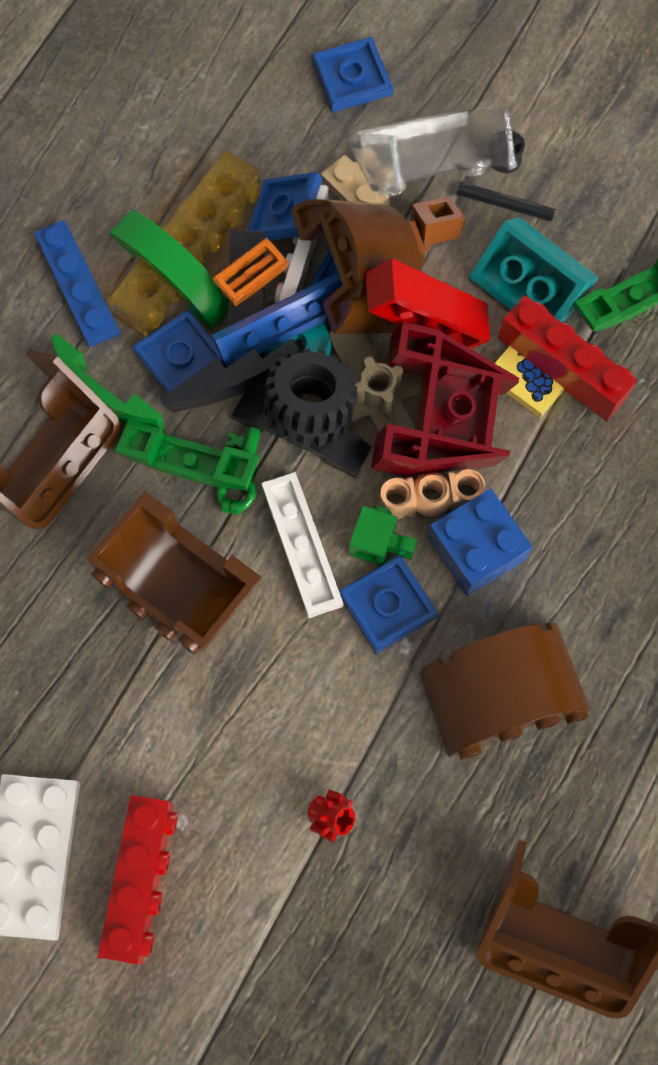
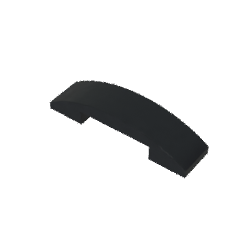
M250 389L244 392L231 415V419L247 427L257 428L261 433L265 430L276 435V427L270 428L267 424V416H264L265 392L257 389ZM348 430L344 435L339 434L338 440L333 443L326 440L325 446L317 447L316 443H311L310 448L302 447L303 443L296 441L295 445L324 458L325 464L354 478L357 477L372 449L371 445ZM283 436L282 439L287 441L288 437Z

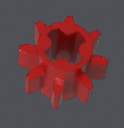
M331 789L328 790L326 797L317 795L310 803L307 813L308 819L312 823L309 828L310 831L319 834L320 837L331 842L335 841L336 834L343 836L349 833L355 823V812L351 808L353 801Z

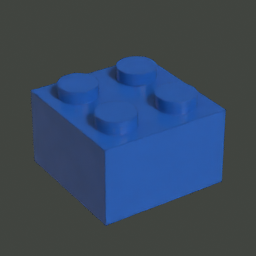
M492 488L432 523L427 539L466 596H469L527 560L533 548Z

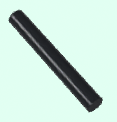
M461 181L456 193L463 197L552 222L556 210L555 208Z

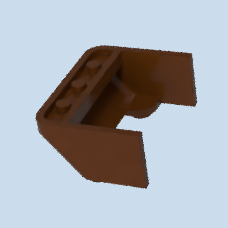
M29 349L25 355L49 377L39 391L38 401L42 410L50 418L8 470L0 465V509L28 527L41 529L51 523L115 441L120 431V421L116 414L58 356Z
M519 840L501 878L477 952L478 960L489 970L609 1018L628 1016L658 968V911L651 922L635 916H624L615 920L610 930H606L536 902L539 894V885L532 876L521 872L527 842Z

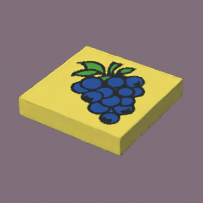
M511 346L495 362L498 366L519 377V383L506 394L539 418L544 415L564 391L561 385Z

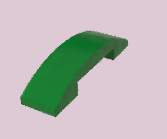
M132 209L110 231L109 235L134 258L139 256L188 302L186 307L211 330L228 313V297L226 298L222 294V290L213 283V276L178 241L150 219Z
M658 259L651 268L606 291L602 287L574 302V307L592 332L620 324L658 304Z
M57 333L51 337L58 357L116 414L121 423L126 425L128 420L160 428L162 431L166 428L162 414L136 394L126 404L84 372L88 367L79 350Z
M128 420L115 450L117 454L175 477L205 485L237 490L248 489L260 458L257 454L227 446L224 447V450L165 435L160 428Z

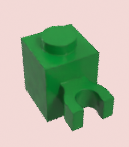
M363 506L349 544L348 556L378 566L384 564L388 552L412 560L417 539L394 534L398 517L392 515L390 510L381 506H372V508Z

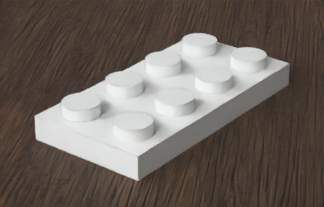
M2 774L0 783V936L58 941L80 789L79 781Z

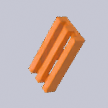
M266 237L212 279L216 287L222 290V294L226 298L228 297L231 304L236 308L289 267V263ZM266 251H269V255H267L257 264L251 266L249 269L245 271L244 274H242L232 283L227 285L226 281H228L230 278H232L234 275H236L238 272H240L242 269H244L246 266H248L250 263H252ZM277 261V262L274 263L272 266H270L268 269H266L264 272H262L259 276H257L255 279H253L251 282H249L247 285H245L243 288H241L239 291H237L236 293H234V292H235L236 290H238L241 286H243L245 283H247L249 280H251L253 277H255L257 274H259L261 271H263L265 268H267V267H268L269 265H271L273 262Z

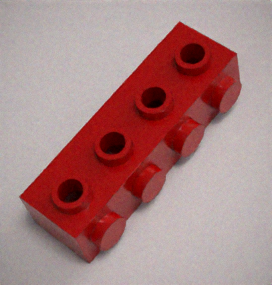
M393 258L381 262L380 265L366 272L368 312L398 325L405 321L438 329L470 349L490 341L488 306L486 302Z
M525 295L503 318L498 339L508 347L511 346L604 421L607 422L629 397L637 382V379L632 376L631 372L626 367L616 364L606 357L597 345L586 342L576 334L569 324L560 322L553 317L541 303L532 301Z
M135 795L130 796L97 958L138 965L144 964L145 957L151 956L155 933L150 932L153 915L158 916L163 894L161 891H158L161 875L166 876L170 861V852L166 851L169 835L174 836L178 819V812H173L174 805L170 801Z

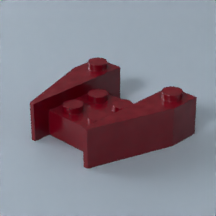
M403 321L391 335L387 365L391 368L401 366L404 373L423 377L416 429L387 424L376 435L371 469L401 476H414L427 472L440 473L493 467L509 457V450L492 447L498 394L505 395L519 383V377L438 329Z

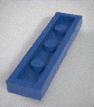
M62 220L34 232L89 348L120 335L119 328L66 221Z
M334 274L211 335L222 364L227 368L254 348L260 354L328 320L323 302L342 286L341 279Z

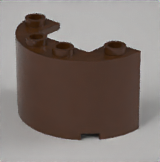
M310 199L295 205L291 209V213L300 239L312 241L324 230L343 284L323 302L333 334L393 333L398 328V324L368 312L366 272L391 258L421 271L423 259L419 253L417 240L409 222L396 209L382 203Z
M146 491L142 493L87 558V561L95 569L91 573L95 580L107 589L110 586L115 588L129 601L126 607L141 620L148 616L157 623L154 629L170 642L175 637L178 638L177 641L194 655L198 651L204 652L262 581V576L236 557L231 555L228 560L180 526L174 512Z
M550 622L545 624L547 630H541L538 623L481 639L452 651V655H450L447 663L443 664L441 659H436L419 672L449 758L459 755L460 760L472 758L482 753L480 747L485 746L489 740L499 737L501 743L514 740L523 736L521 729L536 725L537 730L540 731L555 726L564 719L567 725L589 717L587 712L591 708L557 623Z

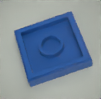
M372 37L312 54L313 66L332 113L393 95L392 83Z
M317 172L263 180L247 231H265V238L267 237L269 240L300 237L291 209L300 202L316 199L323 178Z
M188 309L132 346L135 355L166 394L216 358L222 363L213 339Z
M401 555L396 556L339 590L344 605L376 655L439 616Z

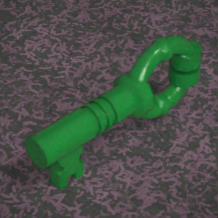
M249 427L246 436L241 435L238 437L236 434L228 433V438L231 441H226L225 445L231 448L239 447L242 451L255 454L261 431L257 428ZM252 479L243 502L225 499L227 488L217 487V502L222 508L223 513L240 515L242 511L250 507L256 499V487Z

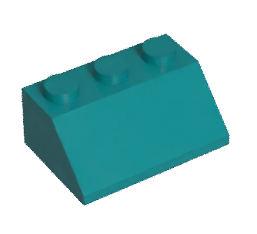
M520 217L504 221L469 276L471 280L510 310L526 295L532 301H537L544 305L548 312L560 322H564L576 309L573 305L574 302L586 296L599 278Z

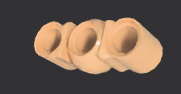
M465 469L459 473L448 472L447 477L440 473L427 472L418 476L414 481L413 477L406 479L391 478L381 488L379 506L390 510L392 515L397 516L398 519L406 515L415 517L416 512L423 516L436 517L445 513L448 509L452 512L482 494L485 489V481L479 472L471 469ZM463 485H468L472 487L476 493L471 496H466L462 494L458 488ZM433 489L440 494V498L429 500L423 495V492ZM396 493L402 495L405 501L401 504H393L388 501L387 497L390 494Z

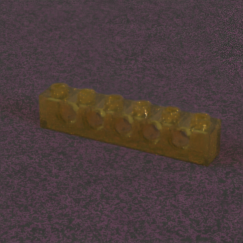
M225 150L163 230L182 246L187 242H193V245L183 247L204 265V260L210 252L218 250L223 241L224 234L230 226L235 227L238 224L249 202L253 203L259 196L261 190L259 169ZM226 193H231V194H232V195H230V196H222L223 194H226ZM205 218H214L210 221H203ZM140 258L107 300V303L115 319L146 337L152 328L156 329L161 324L167 308L172 302L176 303L181 298V295ZM149 292L156 293L154 296L149 298L143 297V295Z

